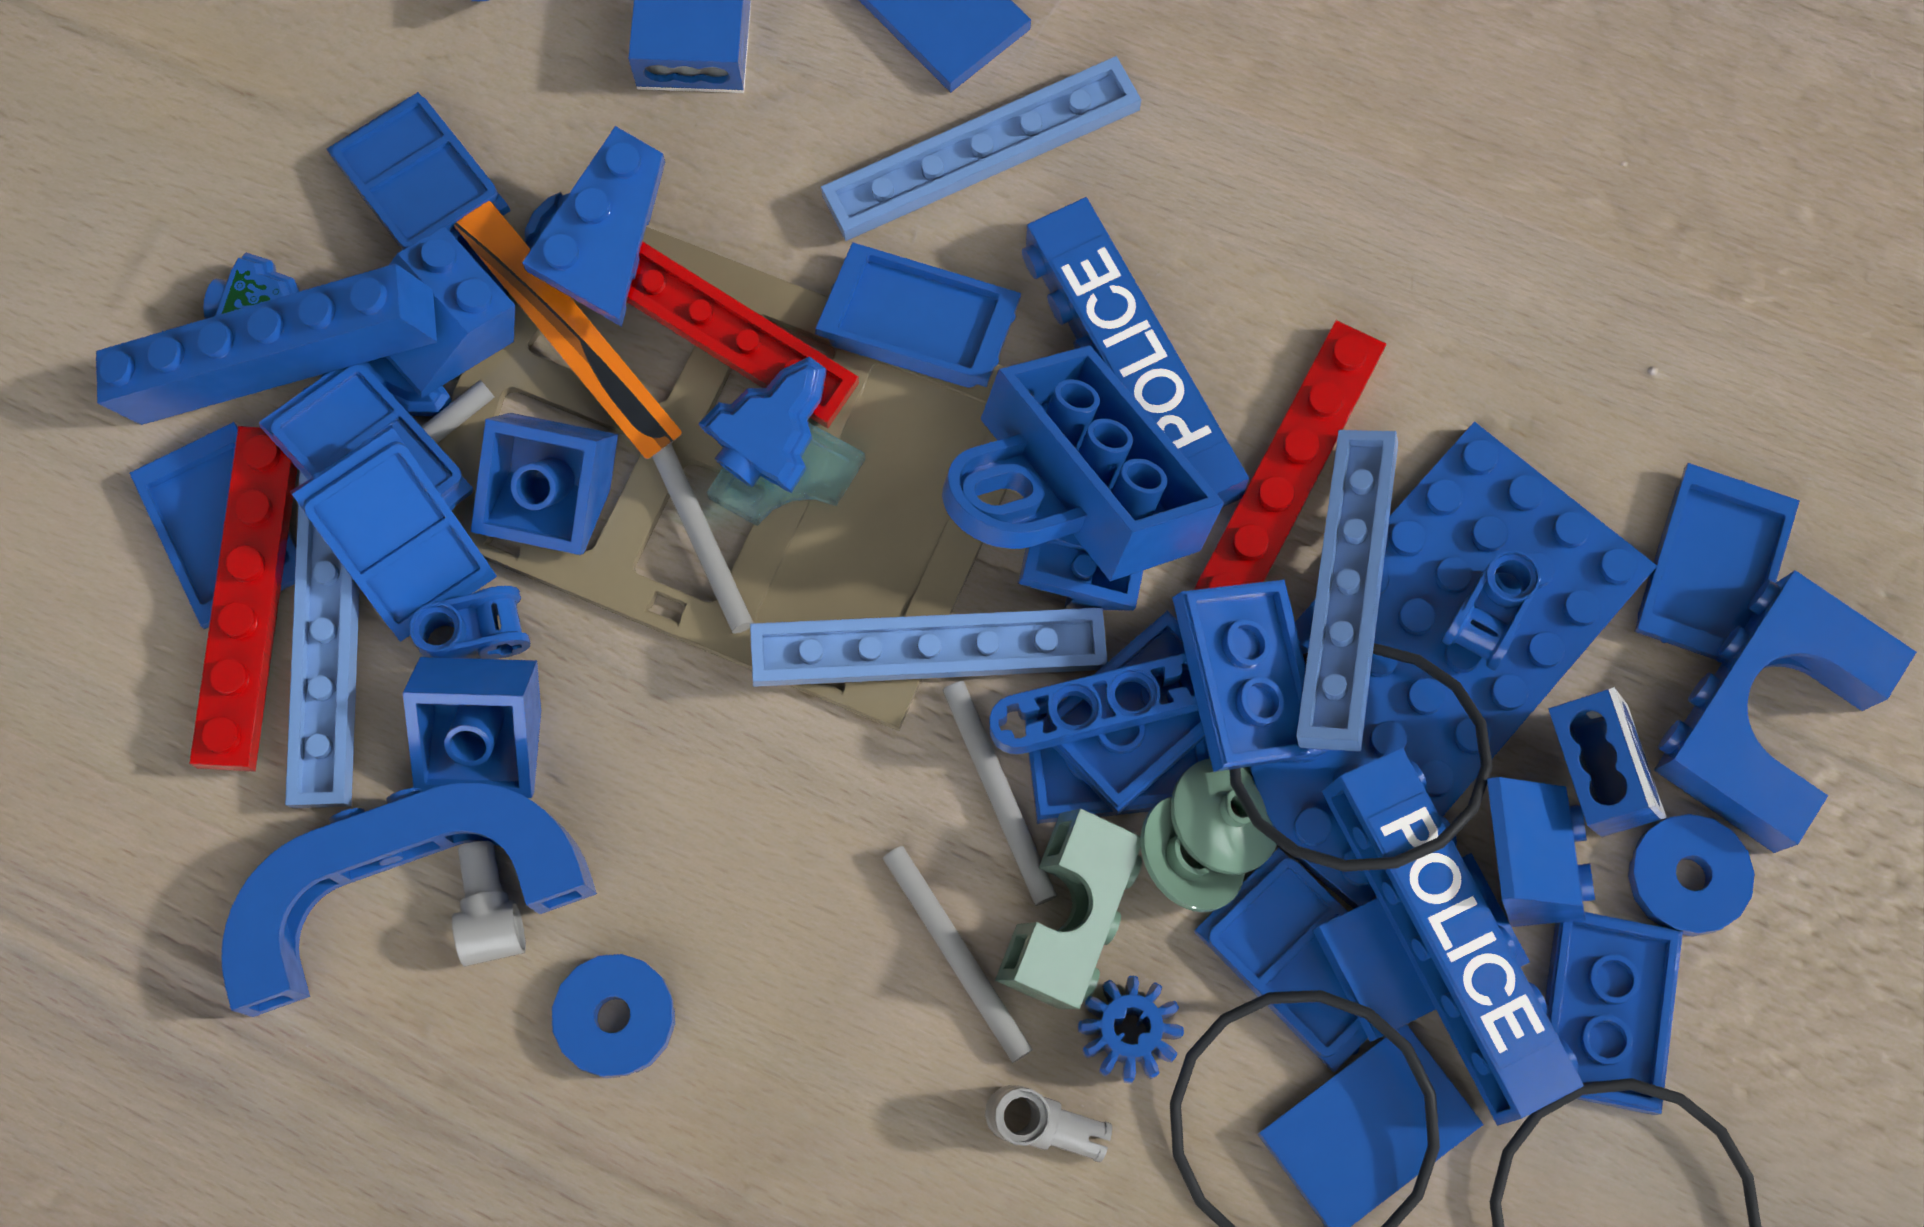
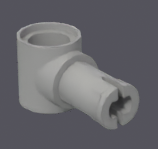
M477 841L460 846L458 854L465 898L460 901L461 912L454 913L452 916V929L455 947L463 967L524 954L526 951V940L521 914L517 903L514 900L509 901L508 893L502 891L494 844L490 841Z
M1016 1085L1004 1086L995 1091L986 1104L985 1118L988 1127L994 1135L1015 1145H1030L1042 1150H1048L1051 1145L1091 1158L1099 1163L1102 1162L1106 1155L1108 1147L1089 1141V1137L1095 1136L1110 1141L1112 1135L1111 1123L1101 1122L1063 1110L1059 1101L1043 1097L1032 1089ZM1023 1097L1030 1105L1031 1119L1024 1129L1010 1132L1004 1122V1110L1013 1099Z

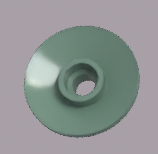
M1209 758L1192 765L1180 776L1171 797V818L1178 839L1197 862L1218 873L1238 875L1256 869L1269 859L1277 844L1253 826L1230 785L1229 770L1213 772ZM1248 767L1241 768V780L1261 817L1272 825L1250 769ZM1231 803H1232V804L1236 807V809L1238 810V813H1239V816H1240V817H1238L1237 815H1235L1234 812L1232 811V809H1231Z
M1171 797L1162 800L1149 811L1141 829V853L1145 867L1160 891L1177 905L1196 912L1214 911L1230 903L1240 891L1245 873L1228 875L1212 871L1197 862L1186 851L1178 839L1172 823Z

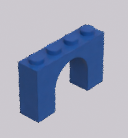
M1796 570L1776 583L1770 579L1767 580L1754 594L1748 604V609L1753 611L1754 614L1745 628L1741 626L1736 627L1720 647L1718 655L1726 660L1720 665L1715 675L1710 672L1707 673L1695 686L1688 698V701L1694 707L1685 722L1680 719L1677 720L1661 739L1658 749L1664 752L1654 768L1655 772L1773 853L1800 843L1828 795L1773 758L1758 742L1748 717V697L1756 676L1763 668H1792L1807 674L1859 710L1864 711L1890 697L1917 653Z

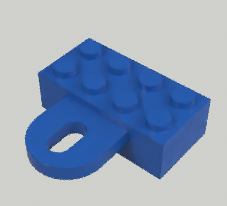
M1090 345L999 369L981 416V421L997 441L967 449L959 454L949 468L942 489V499L947 513L957 526L973 538L996 547L1021 549L1073 534L1109 581L1200 552L1224 505L1222 499ZM999 489H1011L1020 493L1024 498L1003 505H990L980 500L977 496Z

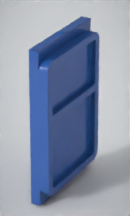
M419 92L326 148L331 158L402 250L444 226L459 243L465 241L455 228V223L487 201H491L503 216L511 211L489 177L426 98L422 97Z
M852 242L838 277L831 286V293L815 328V335L829 339L830 344L836 348L956 385L970 388L978 384L987 387L994 368L999 363L998 357L1011 323L1015 321V313L1021 299V293Z
M362 364L327 373L259 422L261 429L308 480L312 478L313 474L321 472L362 445L365 440L371 439L389 426H392L451 511L457 504L473 493V487L461 475L459 467L370 370Z
M234 422L129 473L198 622L204 630L209 628L236 446L238 426ZM290 530L288 533L281 591L295 584L296 543Z
M389 426L371 439L365 440L362 445L321 472L313 474L312 478L290 491L306 516L400 642L410 636V621L413 614L421 606L431 602L470 595L497 577L392 426Z
M1687 463L1684 467L1680 484L1676 488L1653 562L1657 567L1649 575L1634 632L1723 663L1726 659L1718 655L1719 649L1736 627L1741 626L1745 628L1754 614L1753 611L1748 609V604L1752 597L1767 580L1770 579L1774 583L1777 581L1800 500L1747 483L1744 480H1738Z
M1280 848L1274 851L1269 859L1243 882L1240 891L1230 903L1214 910L1194 930V933L1258 997L1268 992L1322 990L1348 1000L1312 931L1316 927L1348 911L1296 860L1290 859ZM1305 1002L1268 1005L1333 1073L1351 1055L1357 1054L1360 1046L1368 1039L1356 1015L1324 1003Z

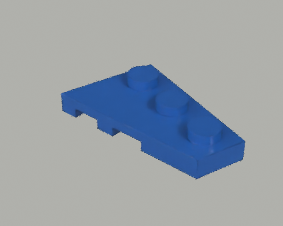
M615 126L522 262L525 271L622 327L627 309L626 301L632 279H635L640 260L639 252L646 226L650 223L665 166L664 154Z

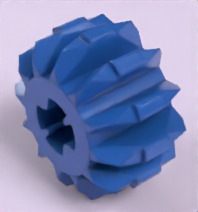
M1128 976L1125 985L1126 995L1121 996L1116 984L1112 980L1104 982L1102 989L1109 1005L1092 996H1089L1084 1004L1090 1013L1101 1020L1084 1019L1078 1023L1079 1033L1099 1036L1098 1039L1089 1042L1083 1047L1082 1052L1086 1058L1094 1057L1103 1050L1108 1054L1099 1069V1073L1103 1076H1108L1111 1073L1116 1061L1124 1063L1122 1071L1124 1083H1133L1136 1075V1063L1140 1062L1144 1073L1150 1079L1157 1077L1159 1068L1152 1053L1162 1060L1172 1063L1177 1056V1052L1172 1046L1161 1039L1175 1040L1181 1038L1184 1034L1182 1026L1163 1023V1020L1172 1017L1178 1011L1179 1006L1176 1001L1167 1002L1157 1008L1154 1002L1159 997L1162 986L1155 982L1149 987L1145 997L1138 995L1139 980L1137 976ZM1126 1015L1137 1016L1139 1019L1136 1025L1139 1026L1144 1023L1147 1033L1140 1034L1133 1045L1124 1043L1122 1039L1125 1034L1121 1033L1117 1036L1114 1030V1026L1122 1025Z

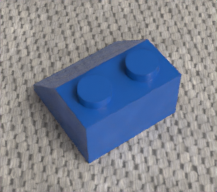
M445 226L400 251L390 262L389 265L396 263L433 289L437 342L386 356L389 362L421 398L514 342L515 304Z
M515 413L487 418L485 420L471 532L577 555L584 554L611 489L619 434Z
M420 657L403 691L413 787L421 788L422 791L442 785L475 782L504 787L526 798H532L535 790L541 722L537 660Z
M1503 777L1487 778L1501 896L1511 927L1586 920L1583 901L1595 900L1590 863L1578 865L1575 842L1587 841L1581 805L1570 806L1566 786Z

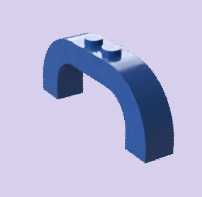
M475 782L454 783L422 791L421 788H408L386 798L387 804L366 812L363 808H353L336 813L329 818V825L300 835L271 853L253 871L239 891L225 925L221 954L222 973L231 1011L255 1017L310 997L299 952L301 931L313 907L324 896L339 887L460 844L490 841L492 844L503 848L513 862L526 905L538 914H543L597 894L585 857L566 829L535 802L517 792L491 784Z

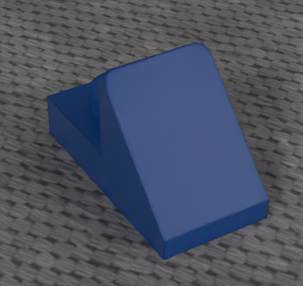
M1073 534L1026 548L1018 584L1066 596L1065 609L1103 608V610L1133 611L1137 605L1143 571L1109 581Z

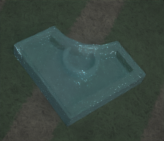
M808 422L812 440L801 457L807 469L792 493L781 489L780 486L764 479L762 476L751 488L722 468L708 489L707 495L709 500L756 526L774 509L792 501L818 500L837 506L865 462V453Z

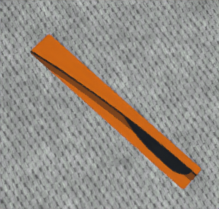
M487 201L455 223L454 226L644 458H651L681 436L682 431L571 297L525 271L522 262L531 249L491 201Z

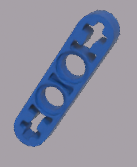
M1182 653L1009 695L999 700L991 711L989 717L990 736L994 744L1002 751L1009 754H1024L1196 712L1199 710L1195 695L1190 696L1189 690L1186 687L1168 690L1166 695L1168 703L1160 704V686L1154 677L1156 675L1163 676L1162 687L1179 682L1182 670H1189L1186 654ZM1126 682L1141 684L1149 694V703L1139 711L1123 709L1115 698V692L1118 687ZM1068 696H1079L1089 703L1092 711L1091 717L1081 725L1072 726L1066 724L1057 713L1058 704ZM1038 704H1048L1047 717L1053 730L1052 732H1043V721L1028 724L1025 728V736L1022 738H1015L1011 730L1001 731L1000 726L1007 723L1008 713L1018 711L1021 720L1037 718L1040 715Z

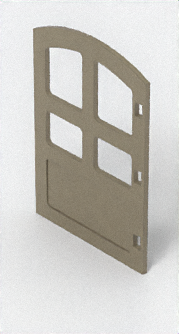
M646 227L642 240L646 244L772 323L832 346L829 339L815 335V328L829 298L828 296L810 289L807 290ZM509 294V299L515 304L514 342L462 373L453 392L451 402L479 380L485 384L495 398L438 443V446L459 467L464 479L473 487V493L455 506L452 510L453 514L487 561L752 670L750 628L741 633H732L717 599L712 602H705L636 573V565L670 498L652 457L646 459L640 454L596 545L591 550L585 551L582 555L523 543L519 556L489 545L494 537L471 532L485 420L499 416L504 399L508 394L513 392L523 394L626 436L572 369L530 352L531 346L542 332ZM694 345L669 398L665 402L659 403L682 431L681 436L671 442L683 469L688 465L696 464L741 482L717 463L715 457L723 447L699 426V422L714 408L732 368ZM832 346L835 349L832 360L859 376V384L828 429L813 419H808L812 440L801 457L807 469L792 493L781 489L780 486L764 479L762 476L755 483L753 488L764 492L766 498L730 573L753 623L951 615L984 542L964 532L951 519L943 503L942 489L949 468L959 454L967 449L997 441L981 421V416L998 370L1005 368V366L998 364L994 368L987 387L977 384L974 387L967 388ZM999 489L977 497L987 504L1000 505L1007 489ZM657 595L686 606L681 615L680 623L649 611ZM922 679L846 682L844 691L825 683L789 686L900 731Z

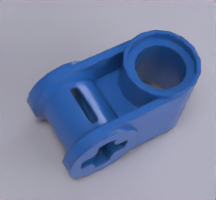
M1505 550L1497 554L1479 577L1471 594L1464 599L1441 642L1447 646L1453 643L1460 645L1486 660V667L1495 671L1513 642L1521 625L1519 622L1539 588L1541 574L1535 559L1519 550ZM1508 573L1513 575L1521 585V593L1509 594L1502 591L1495 582V574Z
M513 586L489 587L470 595L428 603L421 606L413 614L410 621L409 633L423 657L499 659L520 654L526 651L531 644L529 635L522 633L517 609V604L521 601L520 590ZM497 616H499V619H500V624H501V629H500V630H499V625H498ZM441 626L455 628L453 636L448 642L442 645L428 644L430 634L436 628Z

